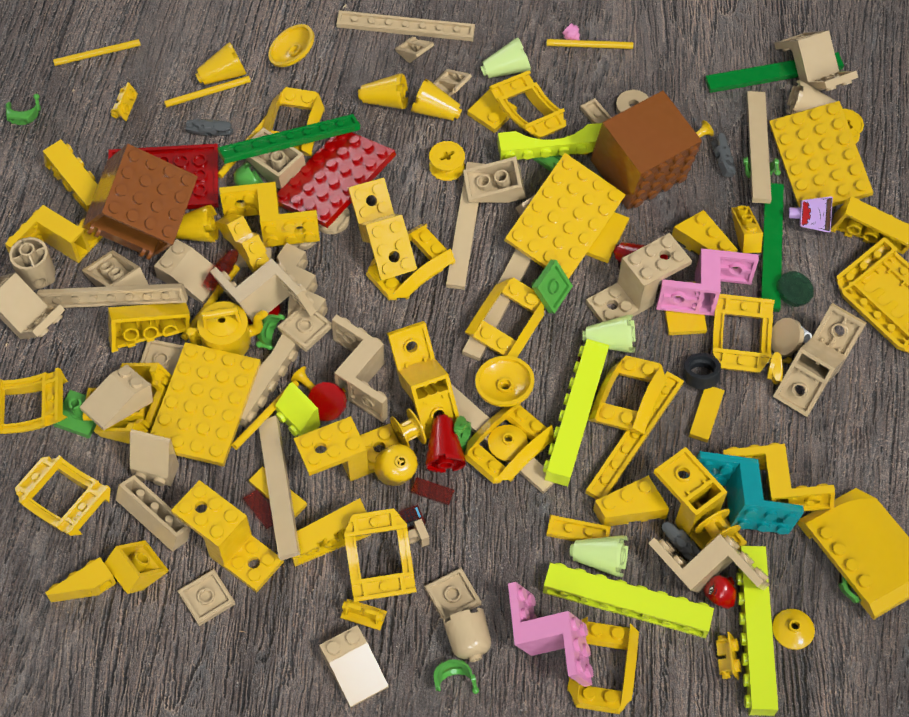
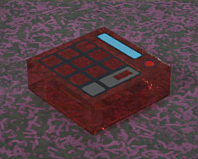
M418 505L399 511L400 517L407 523L408 531L414 529V521L422 519L425 525V520Z

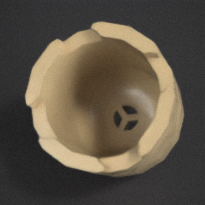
M477 608V612L471 613L470 609L450 615L451 620H443L451 649L459 659H469L470 662L479 661L482 659L481 655L487 653L491 647V637L482 608Z

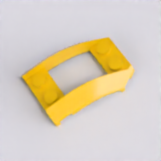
M530 70L491 85L489 88L506 115L528 134L537 139H542L566 127L564 108H558L548 99L537 82L534 83L530 77ZM525 93L529 101L544 117L528 123L513 109L508 99Z
M285 87L272 100L263 127L273 134L279 132L272 129L280 106L311 110L307 125L320 122L325 108L319 93ZM315 141L294 146V148L305 156L312 157Z
M427 223L416 226L409 230L407 234L409 241H412L430 261L415 271L402 284L395 277L380 280L375 260H372L366 276L388 300H397V298L409 299L410 295L422 284L443 271L446 266L455 264L451 248L447 250L427 229Z
M511 277L494 286L466 329L465 334L501 356L518 357L543 318L544 305L533 289ZM501 294L533 313L517 340L484 321Z
M726 294L719 295L714 314L712 352L715 358L719 360L721 369L760 373L772 358L771 338L775 300ZM724 315L761 319L759 353L723 349Z
M626 355L606 375L588 420L645 435L648 421L651 419L659 395L667 384L663 366L657 362ZM618 375L650 382L638 411L606 404L609 392Z
M55 368V371L51 373L44 372L22 379H0V434L33 431L67 418V416L63 415V384L68 381L60 368ZM42 391L40 418L4 424L5 395Z
M519 403L514 406L504 407L492 416L467 442L464 456L467 462L493 484L501 483L502 480H509L511 482L536 455L544 450L549 443H553L556 438H553L554 431L552 425L547 428ZM504 420L520 428L527 438L531 440L506 467L480 445L483 439Z
M60 455L53 459L50 456L42 457L15 487L16 494L19 497L18 502L48 524L70 536L82 535L79 529L103 501L108 503L110 501L111 488L109 486L99 483L98 480L78 470ZM56 471H59L69 480L86 490L62 518L32 499Z
M393 508L352 515L344 532L354 602L417 592L407 523H405L397 511ZM396 530L402 573L361 579L355 537Z
M588 617L581 621L586 624L588 629V635L586 636L587 644L626 650L622 691L593 686L584 687L570 677L567 691L570 692L576 708L620 714L629 701L632 700L639 631L631 623L629 628L588 622Z

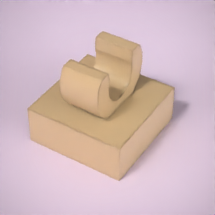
M422 519L414 521V529L408 531L409 544L419 541L421 547L429 545V535Z

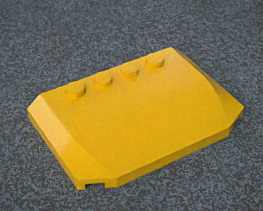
M883 237L838 274L836 282L842 298L896 349L909 353V263L897 253L898 249L888 239Z
M855 488L835 499L834 509L815 510L798 520V526L809 539H814L861 598L860 604L873 620L909 600V536L877 498Z

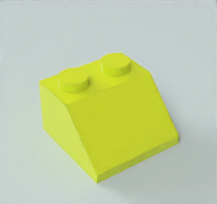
M291 382L275 405L277 412L275 415L281 423L285 422L289 426V431L296 437L319 428L320 419L318 408Z

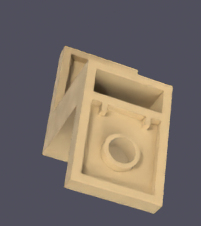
M829 30L806 32L774 43L776 49H783V52L788 50L793 52L799 80L818 91L836 89V85H848L852 83L853 79L858 78L857 71H839Z
M668 233L623 257L618 282L587 298L586 304L600 323L628 314H632L634 317L654 306L659 282L662 279L691 265L692 260L674 237ZM660 255H668L669 259H661ZM615 304L617 308L614 310L609 309L607 305Z
M272 258L239 285L234 281L230 282L231 278L225 271L220 272L217 267L210 271L224 292L235 304L245 311L247 317L252 322L257 312L264 310L269 313L289 296L310 316L317 312L313 307L315 302L307 294L308 292L301 283L299 285L296 284L297 280L291 273H285L287 272L286 268L280 262L277 264Z
M16 272L0 276V319L20 340L36 338L38 336L41 338L49 331L47 328L49 325L57 323L63 317L61 314L65 309L60 304L47 306Z
M832 303L813 337L798 351L773 397L808 417L827 383L841 369L867 323ZM835 326H842L845 331L844 334L838 335L835 332ZM796 385L803 386L805 393L802 395L798 394L795 390Z
M336 314L332 319L333 340L352 353L334 372L335 384L346 390L345 396L347 400L379 421L384 422L388 417L387 397L383 392L374 390L368 384L384 365V344L380 339L373 338L367 334L363 328H357L347 318H342Z
M719 534L689 563L681 556L679 557L673 553L675 549L668 541L665 542L663 539L653 538L648 543L691 591L700 593L712 577L718 576L733 561L758 588L765 590L770 585L766 581L769 577L758 567L754 568L752 566L754 561L748 554L743 551L739 552L738 548L740 546L728 535L724 537Z

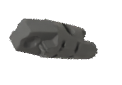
M193 119L186 122L187 133L208 136H230L233 134V128L229 121Z
M720 133L717 136V140H713L711 145L723 176L733 177L736 174L734 159L724 133Z
M668 521L663 523L661 527L663 532H665L670 539L669 542L683 557L691 561L701 552L697 544L683 529L680 530L675 524Z

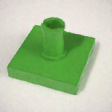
M552 259L538 279H534L531 285L548 313L555 314L573 287L558 261Z
M70 390L63 402V415L67 416V418L53 424V426L90 439L96 423L94 421H83V412L80 410V406L86 400V395Z

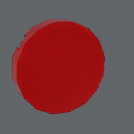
M319 383L311 389L308 398L318 408L320 421L336 420L346 408L347 399L345 392L335 383Z

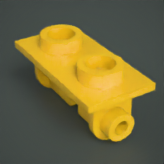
M129 82L120 89L117 97V102L119 103H115L113 109H111V116L113 118L122 117L124 121L128 119L138 95Z
M347 599L342 605L343 611L340 618L380 631L387 611Z
M727 632L728 638L725 635H720L718 640H716L717 655L726 656L724 659H718L719 674L722 675V679L731 678L730 675H734L736 679H739V672L742 671L741 662L737 659L736 651H739V643L737 638H734L730 632Z

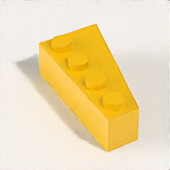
M60 139L43 150L45 167L53 171V175L57 180L62 179L64 188L68 192L73 191L74 199L88 212L98 184L95 182L96 179L92 172H87L84 168L83 161L79 157L76 158L74 156L71 146L68 143L65 144Z
M851 196L834 214L831 232L835 233L838 230L844 232V236L850 238L854 235L863 238V242L869 244L877 243L885 237L898 249L897 253L904 254L909 249L908 223Z
M187 303L108 307V333L112 353L119 351V348L125 346L130 348L136 346V343L146 340L151 342L160 336L168 337L182 333L190 327V312Z
M360 498L297 531L300 555L291 557L295 567L346 546L344 532L351 516L367 513ZM371 534L356 536L355 539L356 541H359L368 536H371Z

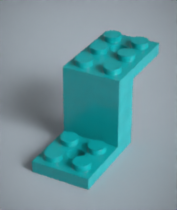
M703 451L698 453L696 458L721 485L726 487L728 509L730 510V527L740 525L741 529L774 532L781 535L791 532L804 513L803 505L764 500L758 459Z

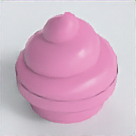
M571 23L562 32L566 40H580L577 25L574 26Z

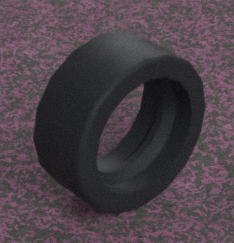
M707 353L692 354L685 360L683 378L691 387L708 389L714 387L719 382L721 364L714 356ZM696 367H705L713 373L699 375L691 370Z

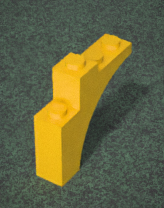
M230 213L216 221L223 237L235 247L252 273L269 261L266 254L267 250L259 235L251 232L244 216Z

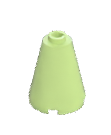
M519 38L512 40L482 62L483 66H480L483 75H487L488 78L531 70L527 55L524 53Z
M628 314L587 326L586 331H583V342L589 339L609 345V350L635 353L636 347H633L632 342H636L635 323L632 320L633 315Z
M619 535L576 540L570 546V556H573V561L616 577H623L624 574L620 572L621 569H626L628 546H624V540L628 541L627 536Z

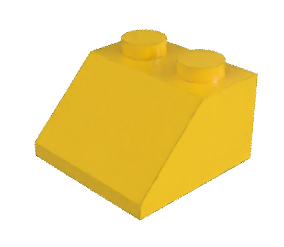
M146 540L116 546L105 561V565L127 594L144 590L169 571Z

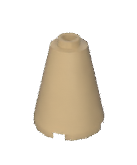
M798 80L796 82L798 85L793 86L787 101V105H790V110L786 109L787 115L795 114L836 102V100Z

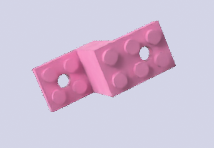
M701 248L695 271V283L662 279L656 310L714 316L721 292V282L751 285L759 261V255Z
M517 582L509 583L508 589L515 646L531 656L565 648L568 676L584 687L592 685L593 669L589 664L591 651L586 641V636L588 635L586 624L569 611L537 618L534 613V606L536 605L534 595Z

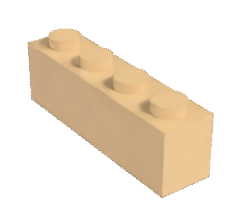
M135 475L119 484L116 501L172 552L188 541L191 528L174 516L171 512L172 509Z

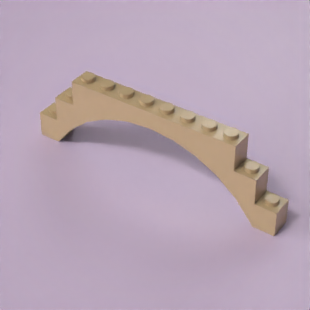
M286 243L277 255V262H280L286 268L287 272L285 273H291L297 280L296 284L299 285L301 283L308 292L307 294L315 302L313 304L315 310L322 316H325L328 310L326 299L314 294L318 287L316 275L305 270L308 264L306 252ZM289 296L287 317L300 306L291 296ZM283 333L272 353L259 367L239 424L245 428L256 419L260 407L263 408L265 406L268 395L275 391L279 379L285 376L289 364L294 362L298 356L300 347Z

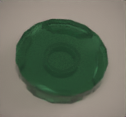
M789 271L784 273L777 281L776 288L777 291L779 290L780 298L790 306H805L813 298V285L802 273Z

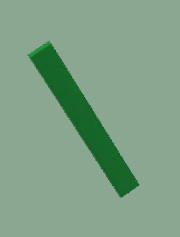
M837 52L835 57L838 69L842 70L844 64L839 52ZM795 60L706 75L705 81L709 92L713 93L792 79L799 76Z
M354 114L221 146L218 147V154L224 164L358 131L361 125Z
M771 183V203H764L761 298L775 300L773 312H780L784 184Z

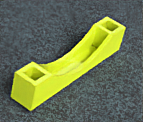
M602 123L587 124L582 130L573 135L554 140L531 138L517 131L498 133L497 145L500 160L516 157L517 160H528L539 157L563 156L564 153L569 155L593 152Z

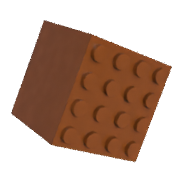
M664 90L602 122L591 161L608 183L626 194L621 202L628 210L632 207H639L647 199L655 198L661 191H668L677 182L679 184L684 182L691 170L692 163L695 161V156L699 151L702 140Z
M126 144L107 160L82 228L87 229L86 233L88 234L94 232L95 237L103 236L139 252L138 256L140 257L146 255L145 259L150 260L174 244L198 176L137 147Z

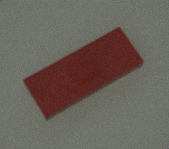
M416 477L411 489V493L446 505L450 504L455 492L454 489Z
M257 489L243 498L266 529L273 526L271 507Z

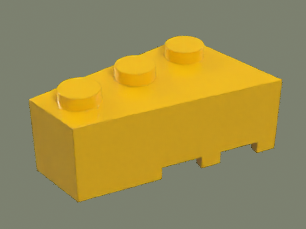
M648 475L595 500L593 511L601 525L616 526L634 521L645 522L649 519H666L669 508Z

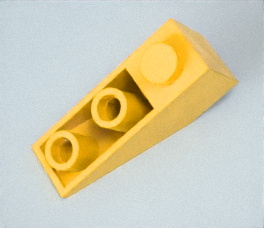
M741 205L731 208L738 245L742 253H760L762 250L763 232L750 207Z
M99 557L89 561L81 570L69 574L67 579L61 583L52 585L45 593L50 602L97 596L117 583L112 573Z

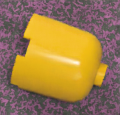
M402 444L391 445L380 451L374 464L375 474L378 479L385 485L400 486L409 481L416 473L418 466L414 451Z

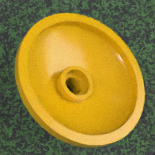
M305 24L294 25L284 30L270 46L268 52L270 62L276 67H289L301 61L313 46L315 37L313 30Z
M498 356L486 361L479 368L475 378V385L478 394L487 403L499 407H510L523 402L529 397L534 388V374L530 366L523 360L513 356Z

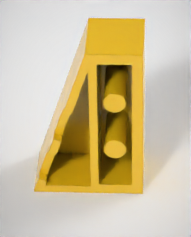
M704 210L673 228L672 236L674 239L685 245L687 250H692L699 255L701 248L731 252L738 251Z

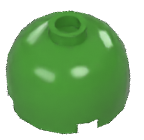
M249 162L241 165L234 173L233 180L235 186L264 182L256 170H250L249 167L252 165Z

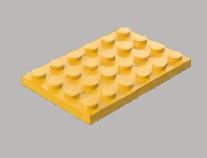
M840 101L769 121L798 208H800L801 200L833 197V207L844 204L851 196L862 199L873 195V189Z
M564 153L504 241L543 268L547 266L551 259L557 260L569 279L626 194Z
M185 342L150 434L171 439L177 456L224 467L261 365L260 359Z

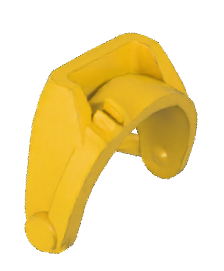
M779 352L773 353L769 362L766 379L771 380L773 384L780 385L783 378L782 363L790 364L792 359L790 357L782 359Z

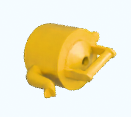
M227 301L216 302L207 306L200 313L197 328L189 327L186 330V334L191 344H202L204 347L244 356L249 349L251 337L258 335L263 330L262 320L268 316V312L264 310L257 312L253 317V324L249 325L247 315L239 305Z

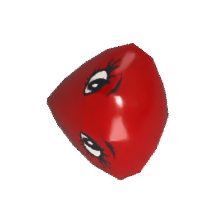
M722 575L714 576L704 586V594L713 604L725 609L735 605L737 593L732 577L727 579Z

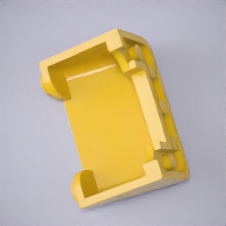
M160 363L121 364V367L128 365L151 384L153 402L146 406L144 419L119 421L105 430L96 424L94 429L96 434L102 438L130 444L131 429L150 434L172 375Z

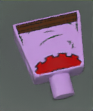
M833 197L801 200L800 208L789 207V218L799 219V226L831 232Z

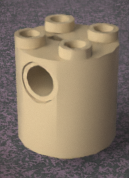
M33 237L23 238L11 247L9 257L14 271L33 291L42 289L55 281V266L48 248L42 240Z

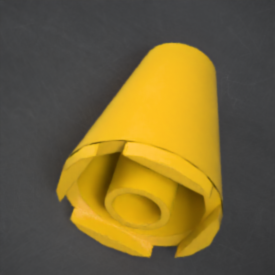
M229 42L197 68L198 73L195 75L200 83L203 82L205 85L243 76L247 73L235 49Z
M398 73L361 86V89H358V98L366 104L406 109L408 105L406 77L403 73Z
M428 79L423 81L417 93L416 102L413 103L411 111L414 113L454 121L455 118L458 119L462 112L457 101Z
M206 205L185 213L175 239L216 242L215 240L219 238V228L214 219V216L217 215L214 207Z

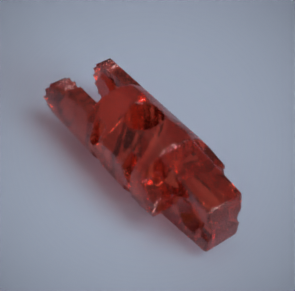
M237 249L228 251L212 269L217 267L220 272L225 271L229 275L234 269L233 266L239 256ZM209 271L202 286L212 292L219 286V283Z

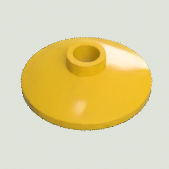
M501 425L495 428L488 438L490 452L494 457L502 461H512L528 444L526 434L514 425ZM505 438H510L512 441L507 442Z
M783 610L776 615L772 623V632L775 639L785 648L791 650L803 649L814 638V624L810 617L800 610ZM791 624H796L798 629H793Z

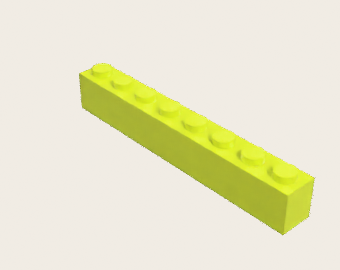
M587 339L585 346L581 345L578 356L581 357V360L575 363L573 372L576 373V376L570 379L568 388L571 389L570 394L566 393L563 405L567 406L565 410L561 409L558 419L561 422L560 427L556 426L553 438H556L555 444L551 443L548 452L551 458L550 461L546 460L543 472H546V481L567 487L569 485L608 353L609 345Z
M741 546L739 552L743 551L748 554L754 561L752 566L754 568L758 567L768 576L766 546ZM739 568V573H736V584L740 585L737 602L738 605H741L739 625L743 627V633H740V644L744 645L741 663L742 666H745L746 674H743V686L747 687V695L744 696V706L748 708V715L775 716L778 711L769 586L765 590L758 588Z
M550 563L543 587V593L702 638H706L709 633L714 608L703 602L694 603L685 597L676 598L669 596L663 591L654 592L648 590L645 586H633L623 580L607 579L602 574H589L583 569H571L562 563Z

